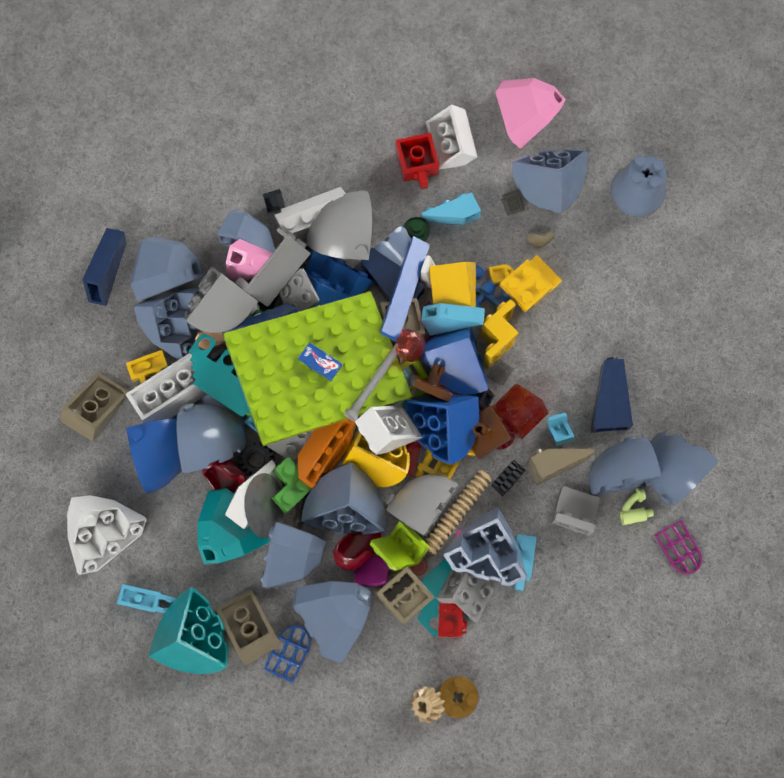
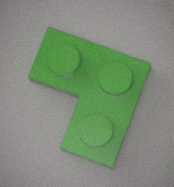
M289 456L272 470L285 484L272 497L284 513H287L311 490L310 487L299 479L298 467Z

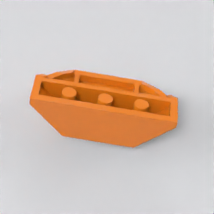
M346 419L315 429L297 455L299 479L311 489L316 486V483L323 476L336 468L349 449L353 437V429L356 426L354 421Z

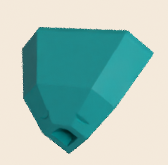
M227 488L208 491L197 522L198 549L204 565L222 563L244 556L271 541L269 538L257 536L249 525L243 529L225 515L235 495Z

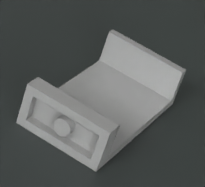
M280 228L277 229V232L285 237V239L251 282H247L242 277H239L235 282L245 292L267 307L310 255V252L305 249L307 246L300 239L295 241V235L288 230L284 232Z

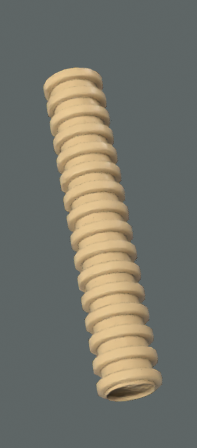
M482 470L477 471V475L473 476L474 480H470V485H466L467 489H463V494H460L459 499L455 500L456 503L451 505L452 508L448 509V514H444V518L440 519L441 523H437V528H434V532L429 534L430 537L425 539L430 547L429 551H427L432 555L437 554L436 551L441 549L440 545H444V540H448L447 536H451V531H454L456 529L455 526L459 525V521L463 520L462 517L466 516V511H470L469 507H473V502H476L478 500L477 497L481 496V492L485 491L484 488L488 487V482H492L491 477Z

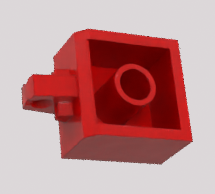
M431 133L395 140V151L403 182L418 180L421 190L428 188L427 178L439 175V161Z

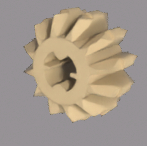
M427 686L416 690L413 693V697L409 700L413 704L410 709L415 712L413 717L419 716V721H426L427 724L438 720L442 716L441 713L445 710L442 706L445 700L440 699L441 692L435 693V687L428 688Z

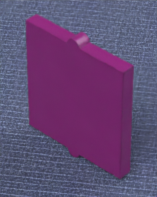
M381 556L371 557L354 572V583L363 587L386 585L389 573L392 570Z

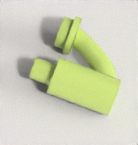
M636 488L635 493L623 504L620 512L623 525L647 521L648 517L654 516L653 509L645 510L642 507L631 510L632 505L636 501L642 502V500H646L643 488Z

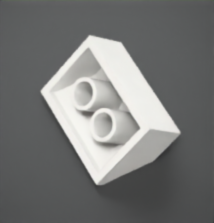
M450 105L426 121L428 133L432 135L437 153L439 170L463 166L477 158L465 109Z
M272 460L237 489L225 514L243 529L248 526L244 510V500L251 480L258 474L267 473L272 475L279 482L281 488H283L281 480L272 471L276 467L275 462Z

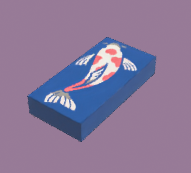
M310 342L298 358L300 362L330 382L343 365Z

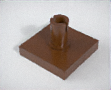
M434 363L428 379L411 372L408 380L413 387L448 402L452 397L451 392L446 387L438 384L445 367Z
M492 405L479 412L478 426H473V433L477 436L472 449L477 458L481 459L511 440L512 437Z

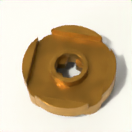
M462 676L446 679L438 691L441 692L440 699L445 700L442 704L445 708L444 713L453 718L469 716L474 712L479 701L478 691L474 683ZM454 692L463 693V701L461 703L453 701Z

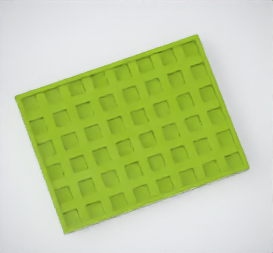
M371 291L223 334L263 446L348 419L344 412L346 409L352 408L393 349L390 339L379 334L383 321ZM309 342L343 364L331 382L298 360ZM397 357L357 413L358 416L364 414L371 407L390 406L412 398Z

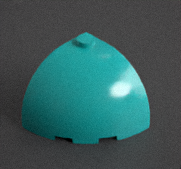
M191 587L173 601L156 629L148 657L170 668L194 674H210L227 668L229 652L228 642H225L223 635L225 630L219 615H215L209 605L211 603L201 593Z

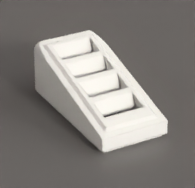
M427 255L421 269L420 282L432 289L429 266H435L431 256Z

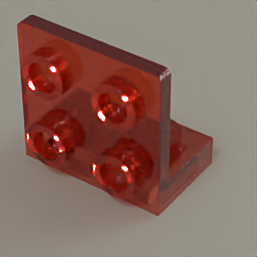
M515 384L493 405L499 417L511 424L516 435L521 439L549 414L543 400L519 384Z

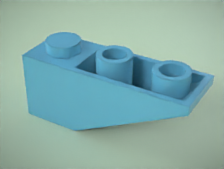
M471 192L469 194H461L452 201L446 200L435 208L429 207L421 213V218L425 219L428 223L464 225L479 219L481 210Z
M438 303L423 307L421 322L430 336L483 325L485 309Z

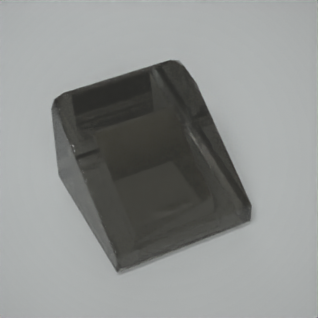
M520 190L502 195L501 201L507 216L525 210Z
M498 359L487 377L503 387L514 371V368Z

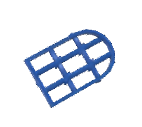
M296 625L288 626L280 633L278 639L285 642L281 655L274 653L275 649L272 650L264 667V670L292 683L295 681L310 646L309 634L305 629ZM292 628L288 639L281 637L286 630ZM296 628L303 630L298 644L292 642L291 639ZM305 634L308 638L307 648L301 644ZM289 644L295 646V651L290 660L285 658L284 655ZM299 648L305 651L300 664L294 662ZM272 656H275L278 661L274 670L271 671L267 667ZM281 660L288 662L283 676L276 673ZM291 665L298 667L293 680L286 677Z

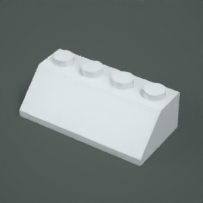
M339 187L283 208L280 213L274 214L273 212L278 227L282 231H290L296 236L295 240L307 237L309 227L313 219L315 220L321 212V209L330 201H334L346 193Z
M190 353L126 393L127 398L144 423L171 419L179 413L183 405L194 404L207 395V393L193 385L196 379L192 377L195 371L191 369L193 362L190 361L192 357Z

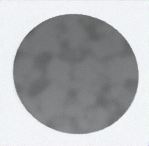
M267 473L258 474L251 480L244 500L247 523L251 530L261 538H268L271 527H275L276 522L282 524L285 514L272 499L282 488L279 482Z

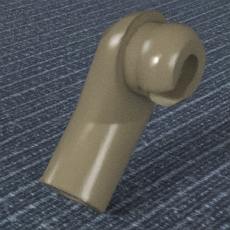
M551 230L547 231L544 235L529 233L527 235V241L531 245L538 247L545 246L555 238Z

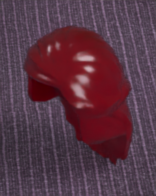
M230 459L219 463V460L209 464L208 468L201 469L203 476L214 490L227 488L235 494L237 489L247 481L242 471L236 467V463Z
M362 532L346 534L336 543L333 550L336 565L346 571H353L364 565L367 560L376 554L370 545L371 541L382 538V534L380 532L362 535Z

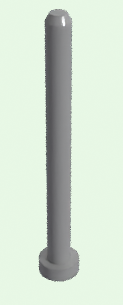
M400 342L395 344L352 408L346 409L344 415L349 420L354 422L357 420V413L401 351L403 345Z

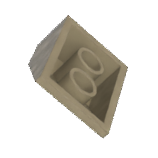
M97 372L62 408L61 422L93 442L108 425L126 399V393L129 391Z
M539 449L531 454L532 456L529 457L526 466L536 485H539L588 461L595 452L593 449H546L544 451Z
M252 589L216 608L229 638L245 666L281 646Z

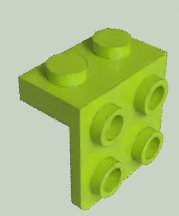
M402 521L398 522L390 536L373 539L370 543L375 553L380 555L388 567L395 571L405 569L407 566L418 565L430 548L410 526Z

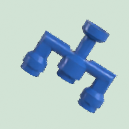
M476 265V281L481 279L485 272L478 265ZM490 281L483 282L480 287L476 285V294H479L476 297V307L480 308V304L484 299L498 307L502 302L506 303L507 300L512 298L503 289L498 299L494 297L493 294L496 286Z

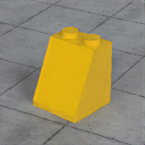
M475 262L429 266L433 305L445 303L476 307Z

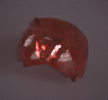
M411 329L400 331L401 336L397 338L398 347L396 348L398 355L403 361H417L425 351L424 336Z

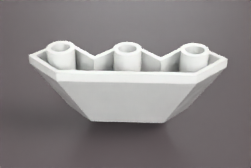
M91 495L71 498L67 512L68 540L77 573L81 575L100 570L142 535L147 519L115 500Z

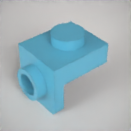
M566 413L556 414L548 418V431L556 447L574 442V435L567 423Z

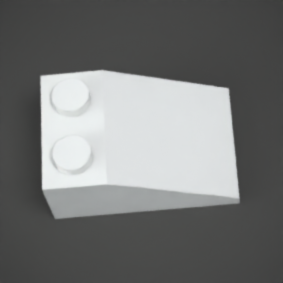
M402 405L371 407L355 421L359 432L366 438L370 449L375 454L390 452L422 437Z

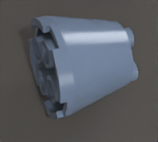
M637 156L616 174L611 184V197L622 212L635 217H644L661 207L666 197V170L662 160L652 156Z

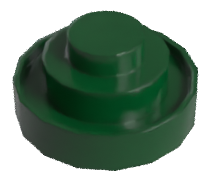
M412 217L405 222L404 227L410 238L415 236L424 242L428 239L430 226L425 219Z

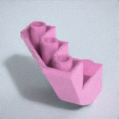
M535 78L502 81L495 90L508 136L520 149L553 119L566 100L554 86Z
M239 239L229 247L226 260V277L234 283L239 277L250 283L273 253Z

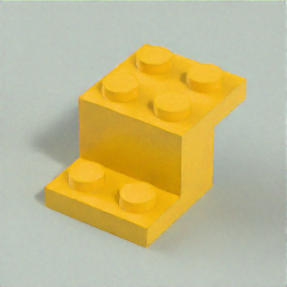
M536 255L530 261L527 259L499 286L526 313L533 305L536 306L561 284L562 280Z
M511 299L507 303L502 302L497 307V312L493 316L489 314L484 319V324L481 327L480 336L489 344L483 356V365L487 369L515 344L519 332L507 322L512 317L516 306Z

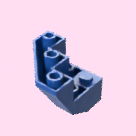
M311 248L309 249L312 253L309 256L312 257L308 261L310 265L306 266L307 270L305 272L319 298V302L314 305L315 307L359 295L373 284L374 281L368 277L369 273L350 267L341 258H334L318 253Z

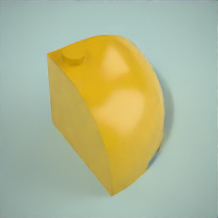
M357 430L340 467L353 463L371 478L376 487H389L400 483L407 475L410 454L407 453L406 445L387 453L375 454L370 449L366 438Z

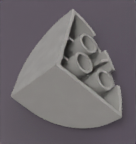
M356 191L346 193L344 196L327 203L315 220L313 219L309 227L306 239L308 246L318 253L331 257L369 260L372 235V208L368 192Z
M211 266L198 285V294L193 295L188 304L190 311L185 312V320L195 328L205 332H225L241 324L249 314H253L257 308L256 304L258 301Z
M427 474L418 476L407 482L396 495L391 494L386 502L388 504L386 510L422 535H428L459 484L442 475Z

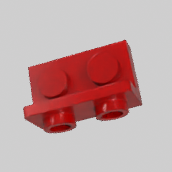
M439 601L438 637L463 638V633H467V621H463L464 612L455 603H441Z

